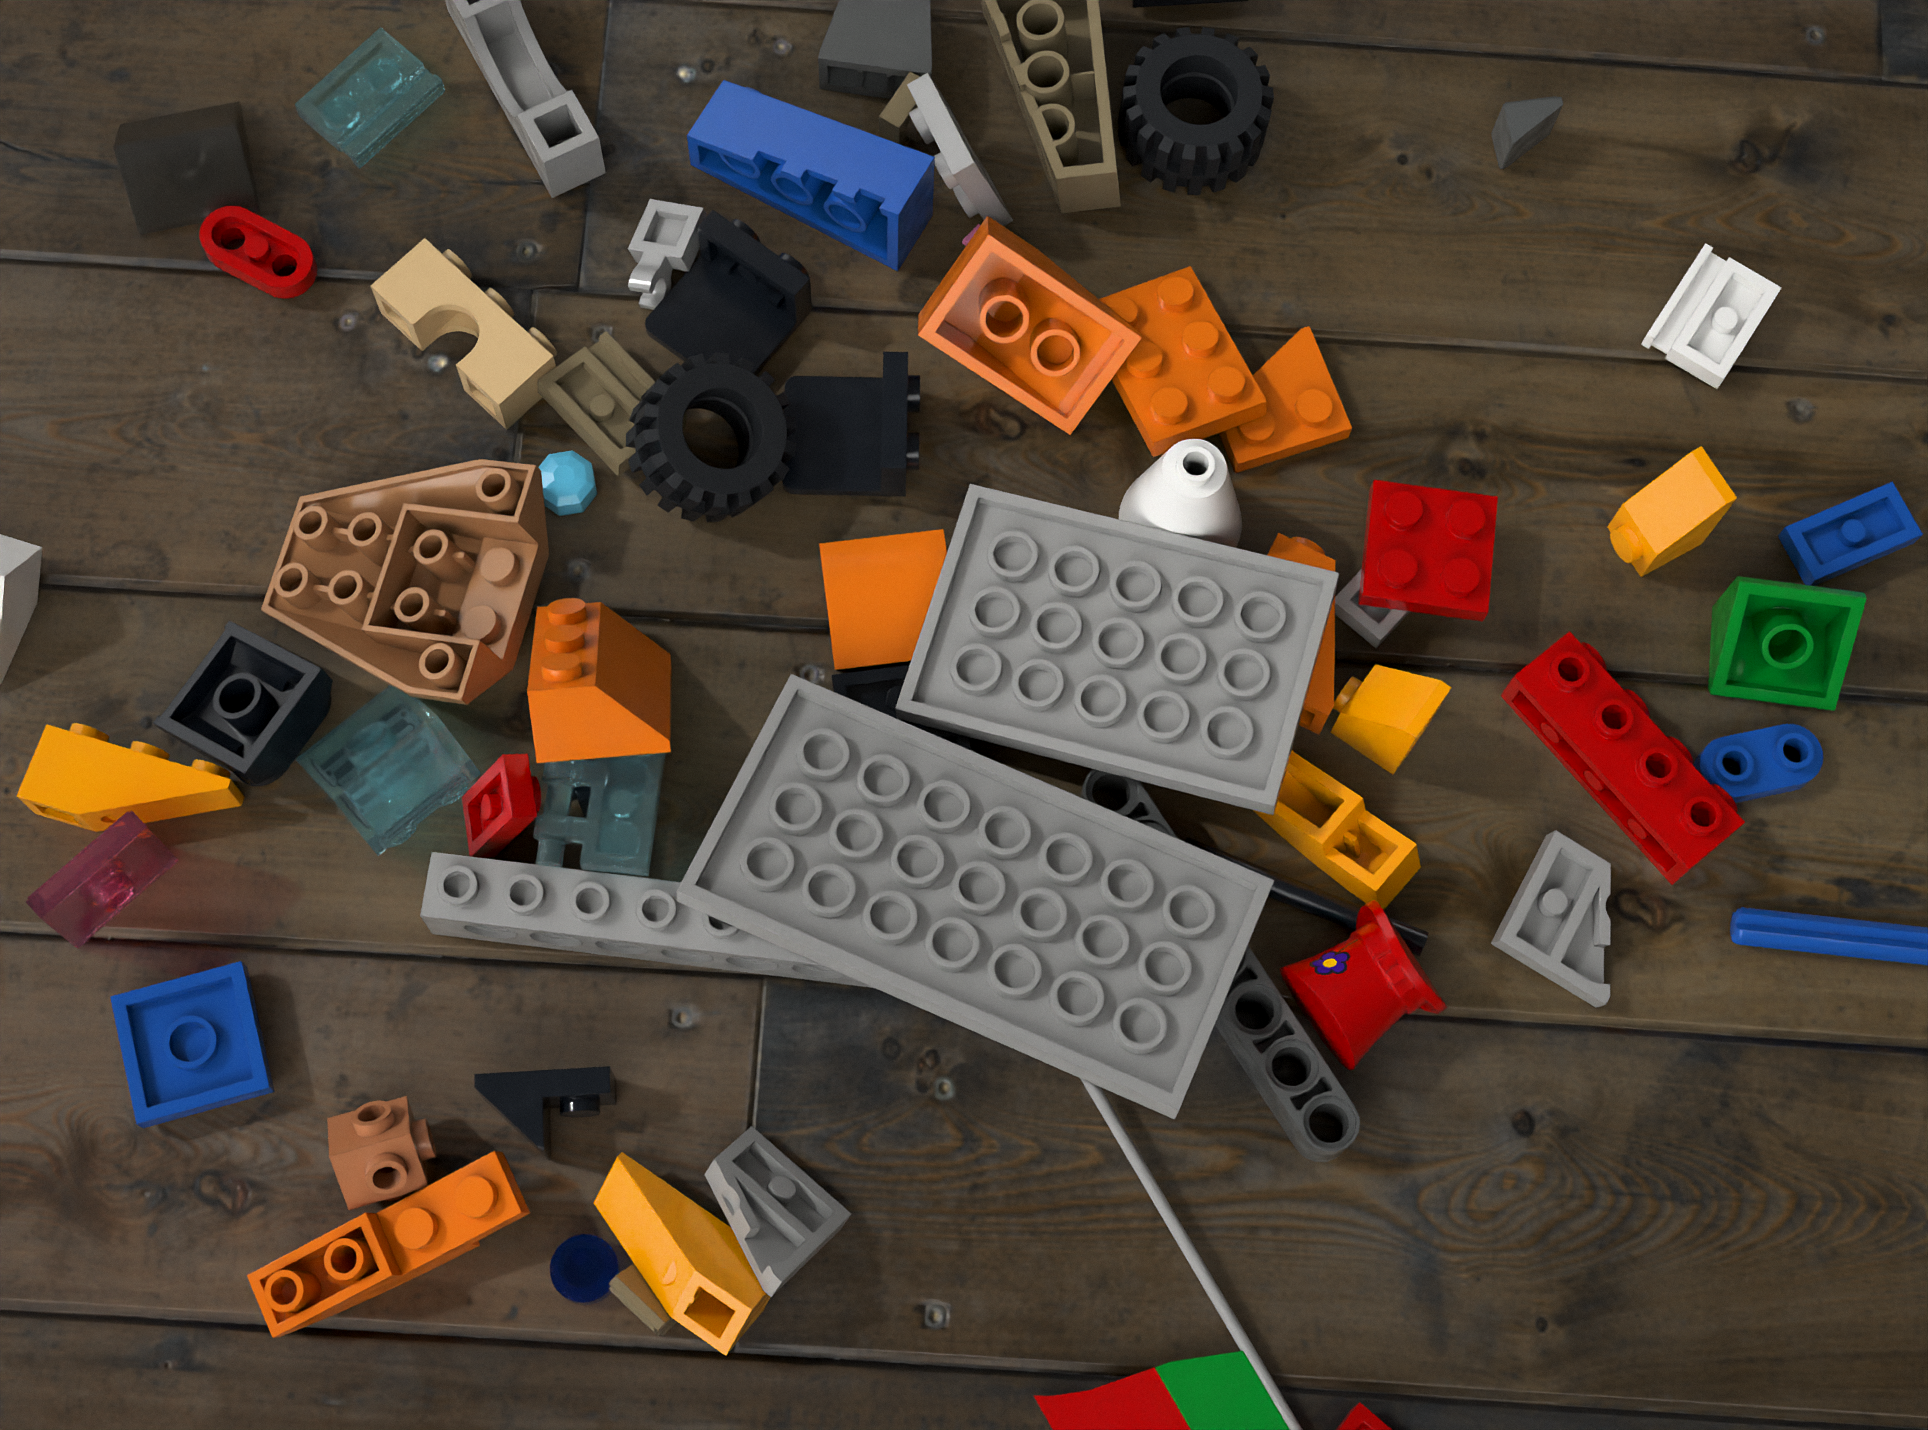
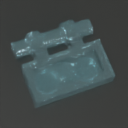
M666 753L595 758V761L570 760L544 763L542 781L547 783L548 786L544 812L536 817L533 837L539 840L536 864L562 867L565 844L580 843L583 844L580 858L582 870L648 877ZM579 786L591 787L587 818L570 816L573 790Z

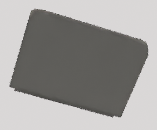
M1552 96L1505 102L1491 133L1500 169L1510 166L1550 135L1563 106L1562 97Z

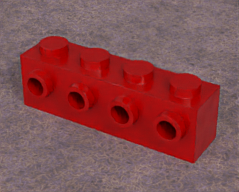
M1569 631L1514 675L1501 694V697L1667 881L1673 885L1727 840L1745 821L1737 814L1738 809L1733 798L1722 787L1710 784L1693 766V758L1688 749L1678 739L1666 736L1649 718L1650 713L1644 701L1635 692L1623 689L1606 671V663L1600 653L1586 642L1580 643Z

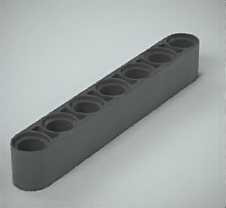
M1095 769L1087 775L1083 783L1081 798L1095 803L1092 795L1096 791L1113 789L1123 796L1126 803L1122 809L1114 812L1177 838L1140 781ZM1247 945L1215 1026L1299 1153L1314 1162H1328L1336 1159L1357 1137L1360 1129L1358 1112ZM1243 1002H1252L1259 1005L1267 1016V1026L1259 1030H1251L1244 1027L1236 1017L1235 1006ZM1289 1057L1295 1060L1303 1070V1083L1297 1086H1287L1281 1083L1272 1071L1273 1059ZM1317 1112L1331 1115L1340 1127L1339 1141L1325 1143L1318 1140L1312 1134L1309 1127L1310 1115Z

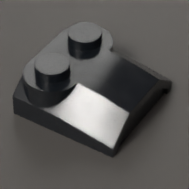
M229 620L224 627L225 631L164 713L161 716L158 715L153 724L188 747L232 771L245 784L264 786L276 781L287 771L327 716L331 706L333 680L322 668Z

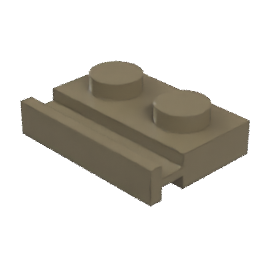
M606 331L599 336V341L588 349L583 347L538 379V393L618 477L630 468L628 459L636 453V450L632 447H626V433L634 426V423L630 422L629 418L633 408L642 400L640 397L655 381ZM684 413V416H683V424H682V428H683V429L686 427V424H687V414H686V413Z

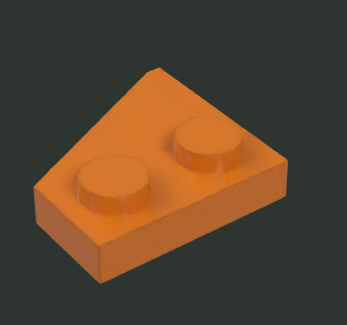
M1310 326L1301 328L1253 374L1267 400L1266 416L1219 433L1235 473L1349 438L1352 426Z

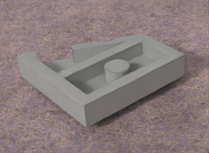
M753 1126L721 1152L704 1174L763 1291L770 1297L832 1239L851 1216V1213Z

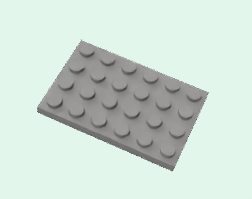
M970 484L895 707L897 719L1274 815L1337 589L1339 573Z

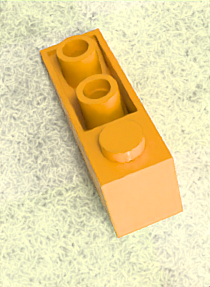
M72 723L69 731L46 724L17 793V797L35 814L94 832L242 806L245 798L234 782L229 779L231 773L221 766L198 759L193 760L191 767L169 761L170 754L166 751L143 742L133 741L130 749L108 743L109 736L79 723Z
M621 1152L607 1175L594 1201V1205L668 1315L726 1356L763 1312L771 1297L763 1291L730 1226Z

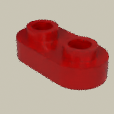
M240 206L218 208L204 219L200 227L199 238L201 245L213 265L273 297L283 299L297 297L305 293L316 279L317 263L308 243L298 235ZM232 240H245L243 245L237 249L230 250L226 248ZM285 266L296 267V270L288 276L282 277L277 275L279 270Z

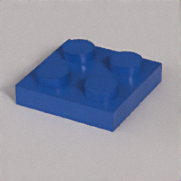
M242 961L110 996L136 1124L141 1128H147L275 1092L248 968Z

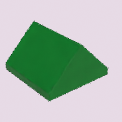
M1737 576L1712 606L1709 693L1711 695L1835 711L1867 597L1865 593Z

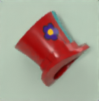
M1370 900L1360 908L1356 921V930L1351 933L1348 940L1313 957L1280 968L1282 979L1298 1006L1330 1052L1348 1070H1354L1374 1043L1404 1014L1410 1015L1419 1008L1435 1014H1439L1447 1009L1436 988L1376 900Z

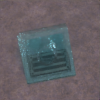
M391 685L295 759L355 832L378 856L387 848L398 846L408 840L416 831L417 825L436 809L457 801L466 792L468 784L481 774L434 712L418 698L410 697Z

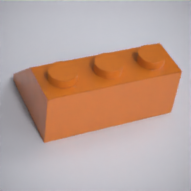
M564 598L553 601L548 606L537 607L527 687L536 763L671 752V654L602 602L585 603L577 598Z

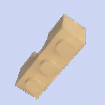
M424 238L371 285L379 310L421 351H424L437 338L449 332L462 331L476 336L478 341L475 347L456 364L464 391L507 430L543 398L538 393V379L556 367L554 357L557 355V351L538 329L531 327L526 331L512 318L514 317L512 308L498 292L492 288L483 292L470 280L472 274L469 268L454 252L447 249L441 253Z

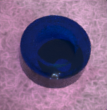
M590 1234L575 1235L565 1240L554 1252L550 1263V1276L556 1290L568 1301L579 1305H591L607 1298L612 1293L609 1289L611 1287L609 1282L615 1275L620 1273L619 1260L612 1247L602 1238Z

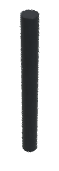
M1189 837L1186 838V843L1273 879L1274 882L1268 897L1351 930H1356L1358 912L1362 907L1361 905ZM1389 917L1412 954L1420 956L1429 932Z

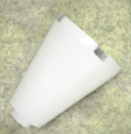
M1186 439L1173 445L1132 483L1123 497L1119 510V520L1235 548L1238 545L1242 530L1241 511L1225 458L1217 447L1201 439Z

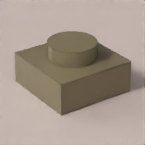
M909 72L879 115V137L903 146H907L911 139L916 142L922 139L909 115V112L918 106L907 84L920 76Z

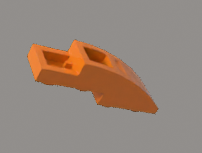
M493 1151L377 1213L365 1212L248 1274L247 1277L272 1338H279L356 1306L480 1246L479 1240L530 1214V1211L504 1153Z

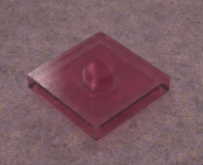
M132 810L130 812L127 811L27 897L26 903L45 923L78 949L179 860Z

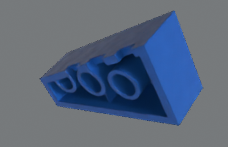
M723 80L687 134L691 166L896 271L900 269L933 216L934 156L769 97L753 88L742 87Z

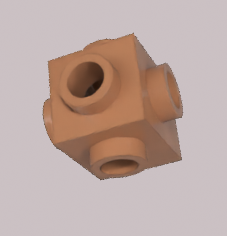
M407 1096L390 1101L368 1102L355 1111L327 1118L329 1158L348 1210L383 1200H399L414 1191L428 1186L426 1160L436 1157L435 1143L428 1120L424 1118L415 1121Z

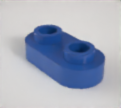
M1782 724L1717 738L1711 741L1698 754L1693 766L1710 784L1722 787L1733 798L1734 802L1738 803L1795 791L1804 787L1819 773L1823 764V751L1818 739L1806 728L1795 724ZM1783 746L1794 747L1800 754V762L1796 763L1788 760L1783 753ZM1730 758L1736 761L1740 767V775L1728 773L1723 767L1722 760Z

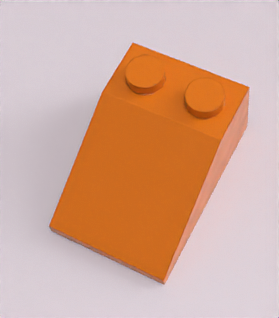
M988 215L918 314V336L1069 435L1072 434L1142 338L1140 332L1041 251Z

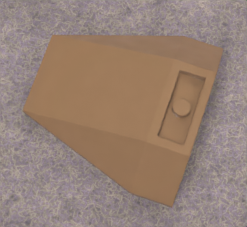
M478 459L300 496L261 611L410 697L468 705L514 669L549 557L541 470L536 465Z

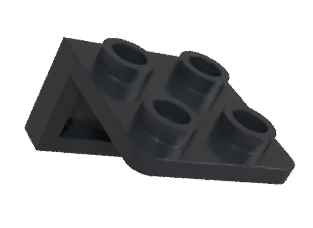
M712 210L697 227L701 256L691 266L690 271L684 274L646 318V332L649 337L684 362L690 356L703 354L705 361H707L715 352L728 353L730 365H734L742 357L753 362L754 365L751 373L757 376L812 311L810 278L804 266L794 257L786 253H781L778 256L762 245L757 234L744 222L738 219H732L730 222Z
M883 351V378L790 377L785 383V394L791 404L784 408V416H795L797 430L787 437V440L795 442L797 445L795 456L785 463L790 469L782 480L784 490L790 494L906 497V470H919V432H907V412L920 413V375H908V352Z

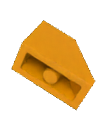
M1701 446L1690 452L1621 505L1607 526L1611 532V543L1618 556L1624 562L1631 563L1640 577H1643L1701 545L1737 497Z
M1375 664L1363 682L1352 676L1335 699L1333 708L1340 714L1331 733L1394 775L1432 721L1452 687L1438 679Z

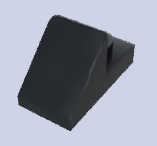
M610 1066L474 1074V1087L482 1098L548 1160H551L550 1108H560V1115L563 1117L579 1118L599 1115L601 1113L600 1105H616V1078Z

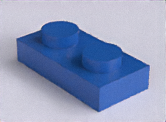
M1892 481L1788 525L1780 532L1778 538L1804 584L1816 586L1912 545L1923 533Z

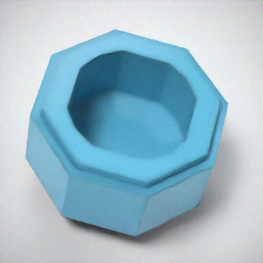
M573 450L549 454L538 467L542 475L544 506L559 516L584 512L597 495L592 463Z

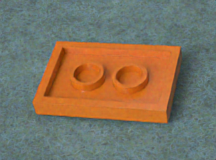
M1191 266L1099 299L1142 335L1141 340L1113 376L1112 381L1153 457L1164 454L1173 445L1182 440L1204 439L1266 416L1267 400Z

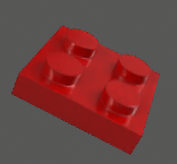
M1373 480L1369 490L1358 604L1483 622L1489 611L1498 496Z

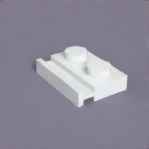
M1705 243L1641 345L1648 349L1652 345L1667 354L1665 359L1718 389L1778 295L1781 287L1730 257L1725 261L1711 252L1713 247Z

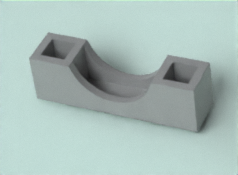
M445 0L451 18L551 197H556L605 174L599 136L573 90L566 91L552 71L530 27L521 1Z

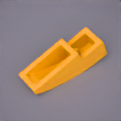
M1293 751L1290 754L1274 815L1253 810L1282 838L1345 889L1365 903L1370 900H1376L1383 910L1421 868L1418 848L1415 842L1365 809L1363 797Z

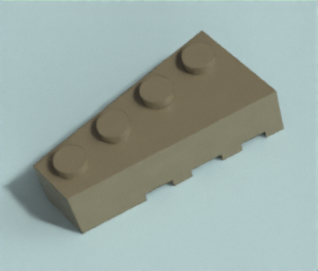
M981 0L984 17L1061 214L1120 207L1099 0Z

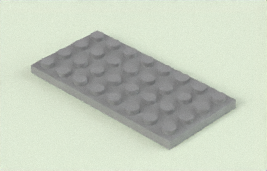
M791 674L677 889V902L1175 1119L1274 880Z

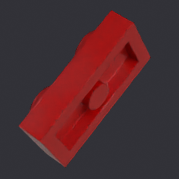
M502 754L462 796L470 857H495L537 817L541 805V788L537 777L531 776L528 754Z

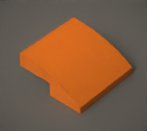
M944 529L819 543L834 669L840 670L911 661L947 554Z

